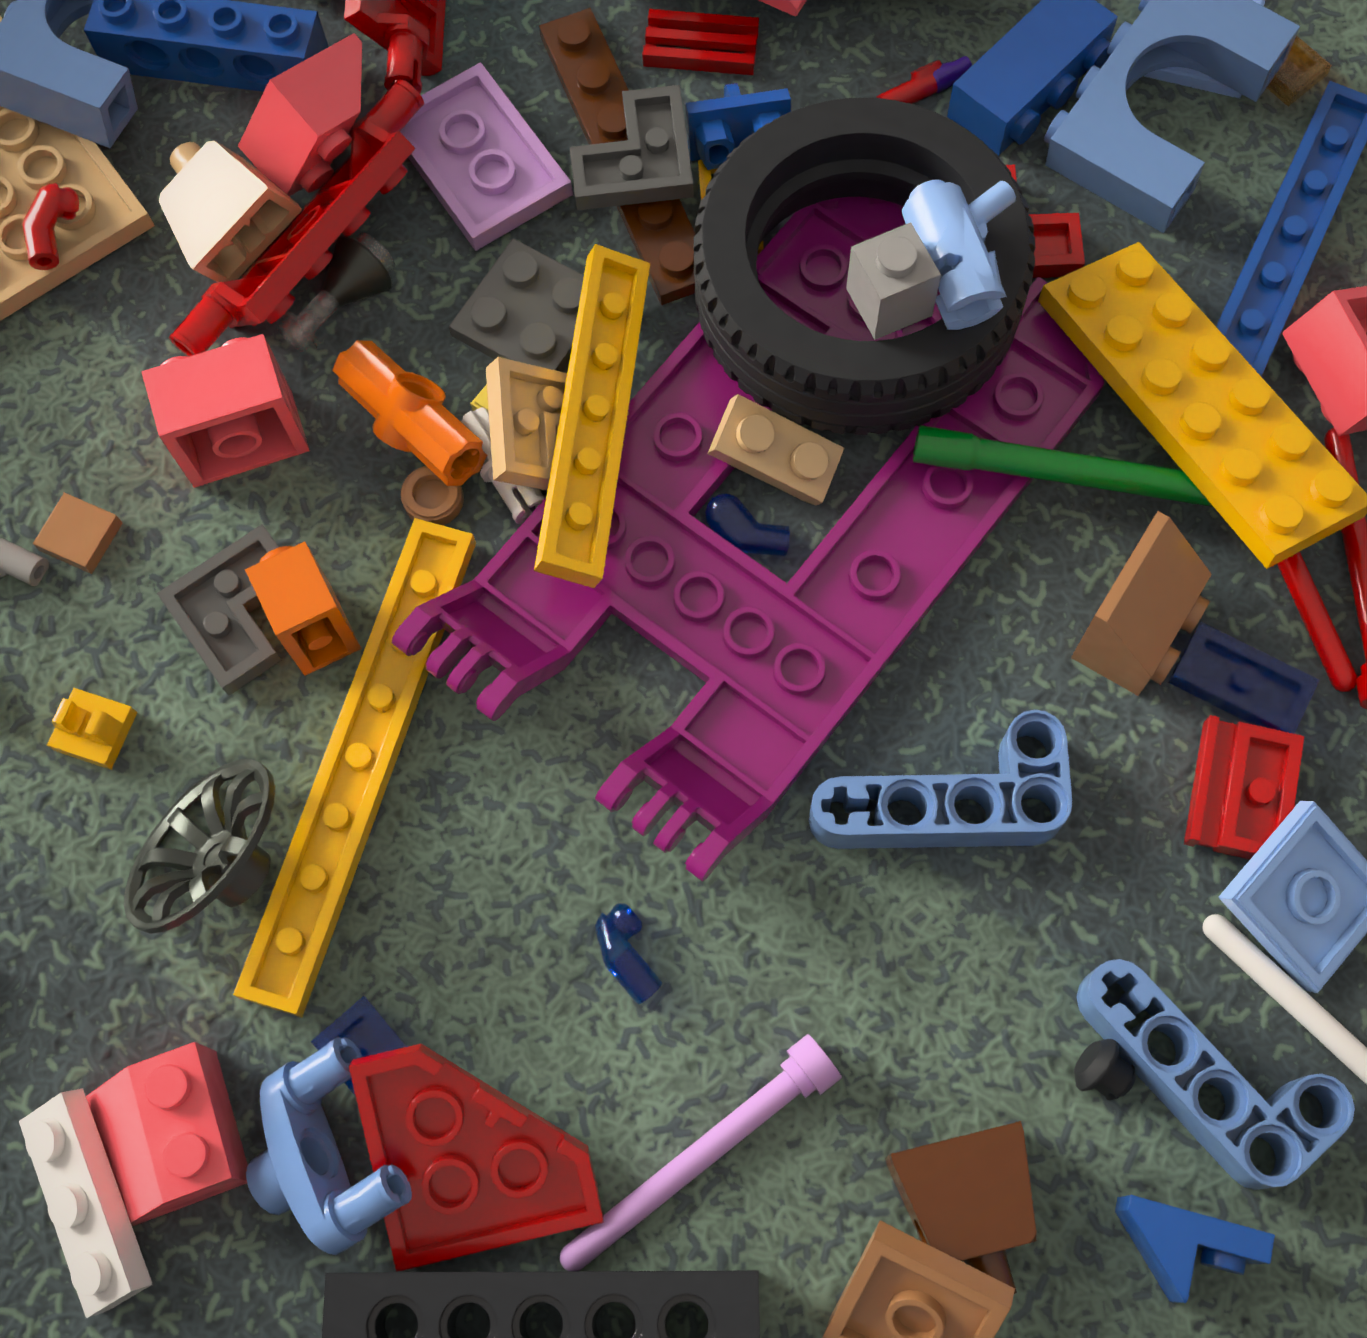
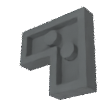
M680 85L622 91L628 140L570 147L577 210L694 197Z
M263 524L157 593L228 696L282 661L249 614L260 607L261 603L245 569L259 563L266 553L279 547Z

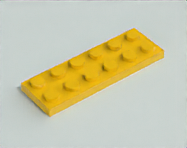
M1140 242L1043 285L1038 302L1266 569L1366 516L1367 493Z

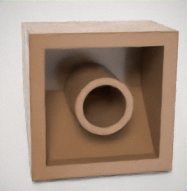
M1157 511L1071 657L1139 696L1150 679L1160 685L1163 683L1181 653L1170 646L1180 628L1191 634L1210 603V600L1200 594L1212 574L1170 517Z

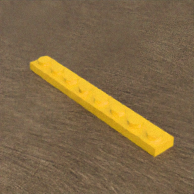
M414 518L233 993L234 996L300 1018L303 1017L429 674L426 670L427 659L439 646L445 629L433 633L422 650L416 655L407 656L392 644V637L398 627L417 606L461 586L476 546L472 533Z

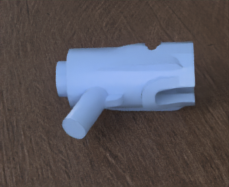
M930 180L920 184L911 192L909 199L901 210L905 224L912 223L941 274L938 287L940 295L936 297L935 303L947 330H960L988 320L1003 308L1000 298L1007 296L1001 284L995 250L988 252L984 241L988 233L986 223L1016 201L1014 190L1005 181H999L968 205L959 185L951 182L945 183L942 180Z

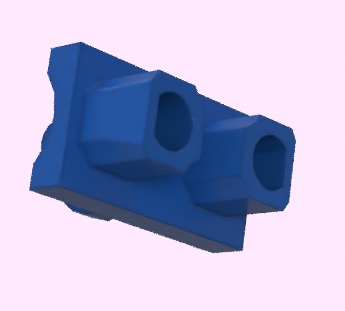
M737 83L725 84L724 98L685 103L690 161L702 160L708 170L718 169L721 164L727 161V156L733 149L739 147L744 139L755 133L765 124L791 112V97L788 88L741 95Z

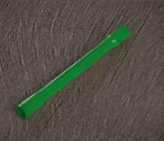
M923 425L918 427L913 452V462L965 471L979 469L1213 507L1182 470L984 439L967 432Z

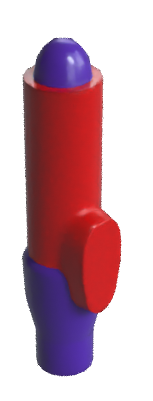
M967 56L946 63L936 60L912 71L911 80L878 95L876 98L896 100L910 104L916 103L934 93H940L953 86V83L972 66V63Z

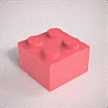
M264 334L251 338L240 337L231 339L219 348L190 357H173L163 362L161 366L141 371L158 435L194 488L310 451L292 391Z

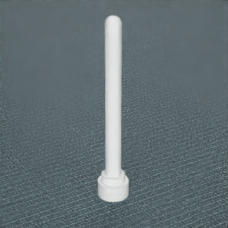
M1219 914L1208 916L1203 922V932L1206 937L1367 1085V1047L1224 916Z

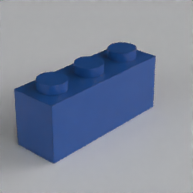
M1041 0L953 83L947 117L977 136L998 156L1014 141L1019 145L1023 144L1038 127L1042 113L1050 106H1053L1055 109L1062 107L1073 94L1078 84V79L1086 71H1089L1093 65L1100 69L1110 56L1107 54V50L1118 16L1096 0Z

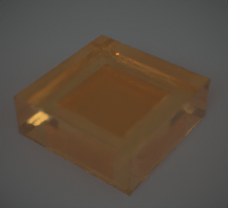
M1296 35L1287 59L1266 88L1289 107L1325 78L1332 65Z

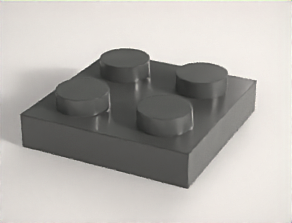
M513 238L449 325L451 336L493 359L501 357L562 372L570 360L584 275Z

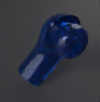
M719 494L709 501L705 514L710 528L742 552L777 556L787 555L790 541L789 526L758 523L744 504L734 495Z

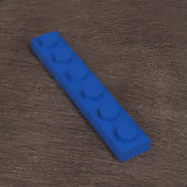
M1329 81L1216 324L1219 331L1260 376H1262L1367 142V95Z

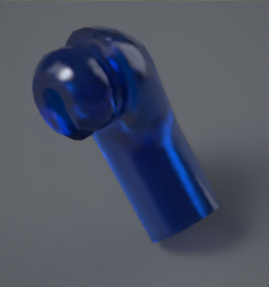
M618 903L607 915L603 912L601 913L595 924V931L605 967L637 1004H641L650 998L661 987L663 982L628 941V939L641 931V920L626 903Z

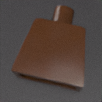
M1021 1121L892 1153L885 1157L890 1174L920 1240L960 1261L963 1260L964 1263L1015 1288L1014 1294H1016L1017 1291L1005 1249L1036 1242L1037 1236L1025 1136Z

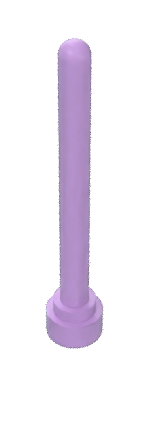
M807 1034L786 1051L790 1057L780 1064L783 1069L782 1073L603 1215L604 1222L590 1225L565 1245L560 1252L562 1267L567 1271H580L800 1093L805 1098L815 1090L821 1095L838 1082L842 1076L816 1041Z

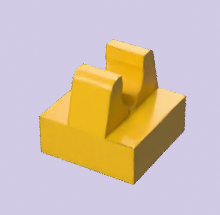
M73 688L69 699H62L52 720L55 729L47 746L56 752L112 770L138 712L131 706Z

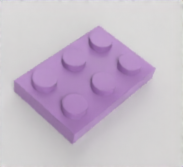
M481 62L421 95L424 105L400 131L416 148L408 157L475 251L573 195L570 179Z

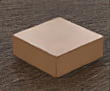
M64 492L34 540L33 545L40 552L92 574L123 523L117 515Z

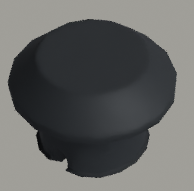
M1113 1039L1095 1041L1084 1050L1075 1065L1076 1087L1081 1091L1095 1088L1107 1100L1118 1099L1125 1096L1133 1087L1136 1080L1135 1067L1118 1056L1119 1044Z

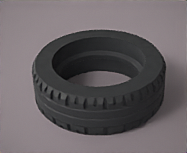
M845 98L812 104L782 115L759 128L755 133L744 139L739 147L733 149L727 156V161L721 164L714 173V178L710 180L706 188V196L701 200L695 223L694 280L696 308L699 311V322L706 342L713 349V355L717 362L723 366L724 372L730 379L738 382V387L743 392L751 395L753 400L760 405L769 407L773 412L783 417H788L790 421L800 425H809L811 428L821 431L830 430L832 433L867 435V433L883 434L892 430L901 431L909 429L912 425L919 426L930 421V418L941 417L949 413L952 408H957L966 402L967 396L978 392L983 384L993 376L996 367L1001 365L1006 357L1019 325L1035 266L1034 251L1036 248L1035 236L1033 234L1034 226L1032 218L1028 214L1029 207L1026 199L1022 196L1021 188L1012 178V173L1007 166L977 136L953 120L914 104L881 98ZM930 180H942L945 183L951 182L959 185L968 205L999 181L1007 182L1015 192L1016 201L986 223L988 233L984 241L988 252L995 250L1001 284L1007 297L1000 298L1003 308L997 314L977 325L960 330H947L941 318L936 323L920 331L894 339L879 341L841 339L825 335L798 323L777 307L759 284L756 261L761 242L782 220L812 204L835 198L867 197L904 206L911 192L920 184Z

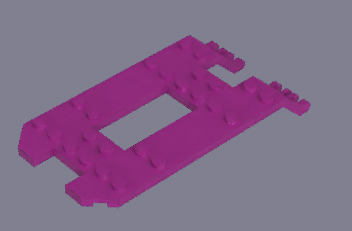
M867 197L835 198L812 204L795 212L757 256L758 281L772 302L798 323L825 335L856 341L888 340L920 331L942 318L935 303L931 317L874 340L846 289L851 246L905 225L901 211L904 206ZM1037 277L1030 286L1011 347L1001 365L996 367L993 376L983 384L978 392L967 396L966 402L957 408H952L949 413L941 417L930 418L929 422L922 424L923 426L972 433L984 439L1057 450L1100 395L1104 386V379L1038 302L1043 285L1048 282ZM699 322L629 402L603 579L596 587L591 588L534 571L546 502L545 498L474 580L417 606L394 633L392 644L407 656L416 655L422 650L433 633L441 629L449 632V637L430 654L426 662V670L437 679H440L465 655L453 669L446 682V685L457 694L467 692L483 670L491 666L501 672L499 676L480 693L476 701L477 709L492 721L499 719L519 696L565 670L611 614L703 680L705 685L674 723L624 759L604 782L595 797V800L614 812L624 806L630 798L633 789L643 781L656 789L657 793L639 809L632 820V828L643 837L653 829L666 811L677 805L679 808L661 829L653 843L664 853L667 851L671 852L678 845L686 829L696 820L710 830V835L692 851L685 862V865H687L686 870L703 882L725 855L767 818L1034 478L979 469L965 471L913 462V452L919 427L916 425L795 575L786 583L694 517L735 469V467L707 454L729 400L739 394L757 403L751 395L746 394L738 387L737 381L730 379L724 372L723 366L717 362L713 355V349L708 346Z

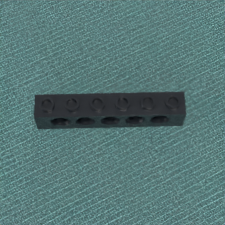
M759 1270L325 1273L322 1338H389L385 1329L386 1318L390 1310L399 1303L409 1306L416 1314L418 1330L415 1338H459L455 1327L456 1318L459 1311L469 1303L480 1305L488 1313L490 1332L487 1338H530L526 1330V1318L529 1311L540 1302L549 1303L560 1312L563 1320V1330L560 1338H601L597 1331L596 1320L602 1307L610 1302L622 1303L632 1311L636 1322L632 1338H672L667 1329L668 1314L676 1304L686 1301L699 1305L707 1315L709 1325L708 1332L704 1338H760Z

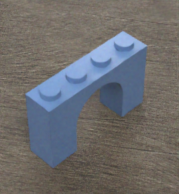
M17 0L10 3L4 18L0 22V106L111 148L138 109L129 69L72 47L60 39L62 33L71 23L89 14L93 0Z
M1141 0L1138 7L1141 13L1133 24L1125 21L1119 27L1107 50V54L1110 56L1100 69L1093 65L1084 76L1076 92V98L1079 100L1069 113L1061 110L1050 124L1044 137V141L1049 144L1045 165L1164 233L1194 192L1205 162L1155 135L1141 125L1128 105L1126 91L1139 78L1152 71L1167 67H1183L1202 72L1257 102L1287 59L1300 26L1253 0Z

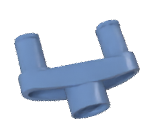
M336 1037L300 1063L295 1061L286 1063L267 1076L262 1082L260 1106L268 1149L253 1158L247 1165L246 1171L248 1188L261 1208L275 1215L286 1213L291 1209L309 1240L320 1250L333 1255L340 1254L363 1240L367 1234L368 1227L401 1206L406 1205L412 1199L410 1183L402 1170L395 1165H384L352 1187L350 1186L339 1150L321 1106L324 1096L351 1079L349 1065L352 1059L363 1057L355 1043L345 1037L343 1039Z

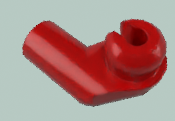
M57 183L41 187L37 192L22 224L28 262L32 268L49 270L59 264L54 228L58 218L72 220L76 217V212L79 211V196L74 189L70 187L59 188Z

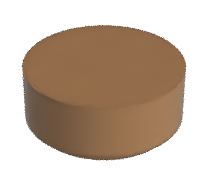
M423 466L413 471L405 479L401 488V501L411 520L414 521V518L439 525H446L460 513L464 503V494L461 486H447L427 466Z

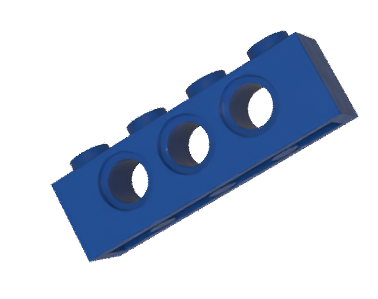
M93 0L84 27V32L96 55L127 67L131 75L264 92L270 79L329 47L317 11L231 0Z

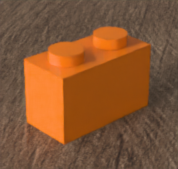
M305 541L294 547L282 546L266 553L259 563L245 569L276 637L304 676L361 649L329 581Z

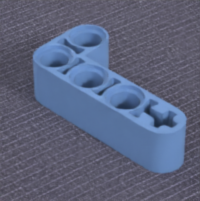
M1030 710L1018 715L1012 721L1000 743L998 754L1000 774L840 776L830 778L820 784L813 794L808 820L810 830L817 841L827 847L837 849L1035 846L1044 844L1055 837L1065 824L1072 809L1068 744L1064 726L1057 717L1046 711ZM1023 736L1036 738L1044 745L1047 756L1039 759L1026 756L1018 748L1016 739ZM1028 798L1041 800L1050 809L1051 821L1046 823L1032 821L1023 812L1021 801ZM963 799L976 801L985 810L986 821L980 824H970L963 821L956 813L954 803ZM869 800L877 801L873 817L875 826L867 824L870 812H866ZM894 801H909L919 809L922 820L917 824L909 826L900 824L891 817L887 806ZM832 802H843L845 812L850 814L847 824H835L834 815L829 813Z
M1122 959L1106 961L1089 973L1079 985L1077 1002L1079 1010L1086 1021L1104 1040L1113 1039L1118 1042L1119 1056L1135 1067V1074L1230 1177L1243 1187L1259 1190L1287 1186L1298 1179L1347 1131L1353 1122L1355 1107L1352 1095L1343 1083L1325 1074L1308 1075L1290 1081L1281 1086L1265 1101L1148 975L1134 963ZM1118 983L1125 993L1120 997V1003L1110 1008L1101 997L1107 992V987ZM1146 1010L1151 1018L1135 1026L1129 1032L1124 1025L1135 1019V1015ZM1151 1031L1163 1032L1174 1043L1176 1055L1172 1065L1160 1064L1150 1054L1147 1041ZM1203 1083L1213 1085L1224 1097L1225 1110L1220 1120L1210 1118L1199 1106L1198 1093ZM1304 1091L1310 1092L1317 1097L1322 1105L1323 1120L1318 1128L1306 1122L1300 1113L1299 1100ZM1255 1137L1264 1139L1274 1150L1276 1158L1275 1167L1269 1175L1262 1174L1251 1162L1249 1151Z

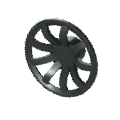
M241 759L227 763L195 783L167 811L144 843L128 877L124 894V910L126 918L134 927L150 934L165 932L180 926L196 916L215 899L228 907H235L244 903L258 890L268 874L271 858L269 853L257 844L269 822L275 797L273 775L263 764L252 759ZM234 778L227 788L223 812L219 790L225 781ZM256 780L259 784L260 792L251 794L241 801L244 789L248 784ZM199 798H201L204 817L210 829L209 834H206L184 814ZM259 810L255 825L249 838H247L244 821L252 812ZM173 827L196 849L194 852H188L178 849L159 848V846ZM171 867L181 870L167 872L144 883L146 872L150 868ZM163 892L154 905L152 916H149L144 911L147 902L155 894ZM186 892H190L194 903L170 915V909L174 901Z

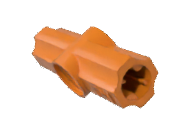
M356 340L349 349L339 353L332 370L339 377L338 384L376 418L372 429L381 441L395 449L413 453L447 486H461L472 475L480 472L487 457V454L482 449L483 441L443 406L446 395L440 386L424 376L404 371L373 341Z

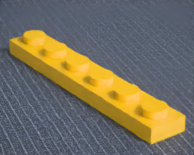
M597 244L593 246L586 260L534 567L536 572L595 588L603 579L650 263Z

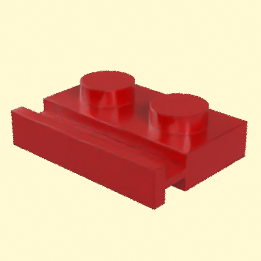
M1209 715L1203 722L1184 845L1192 847L1195 845L1213 848L1214 852L1250 860L1295 807L1305 736L1244 722H1238L1237 724L1219 721L1220 717Z

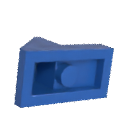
M1134 1195L1117 1197L1115 1213L1170 1302L1186 1303L1188 1301L1197 1249L1202 1250L1200 1264L1244 1275L1246 1263H1271L1274 1234Z

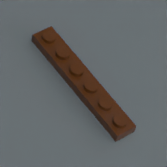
M591 8L539 25L542 42L588 144L628 140L622 91H628L629 89ZM680 199L617 206L640 260L650 263L648 277L660 304L664 305L694 294L695 232Z

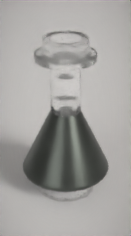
M361 232L355 239L349 236L339 237L322 290L297 316L286 311L281 317L283 322L277 327L278 331L289 344L300 352L304 353L310 346L316 349L320 342L314 333L339 307L391 289L392 279L389 272L395 267L394 259L380 242L367 233Z

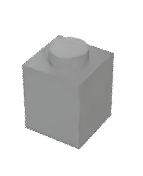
M910 222L851 246L846 289L874 340L933 315L941 274Z

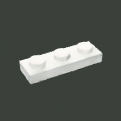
M82 1088L61 1092L20 1120L19 1123L25 1138L27 1152L33 1161L48 1205L50 1219L54 1223L71 1273L73 1286L78 1293L86 1318L116 1307L151 1286L152 1281L84 1090Z

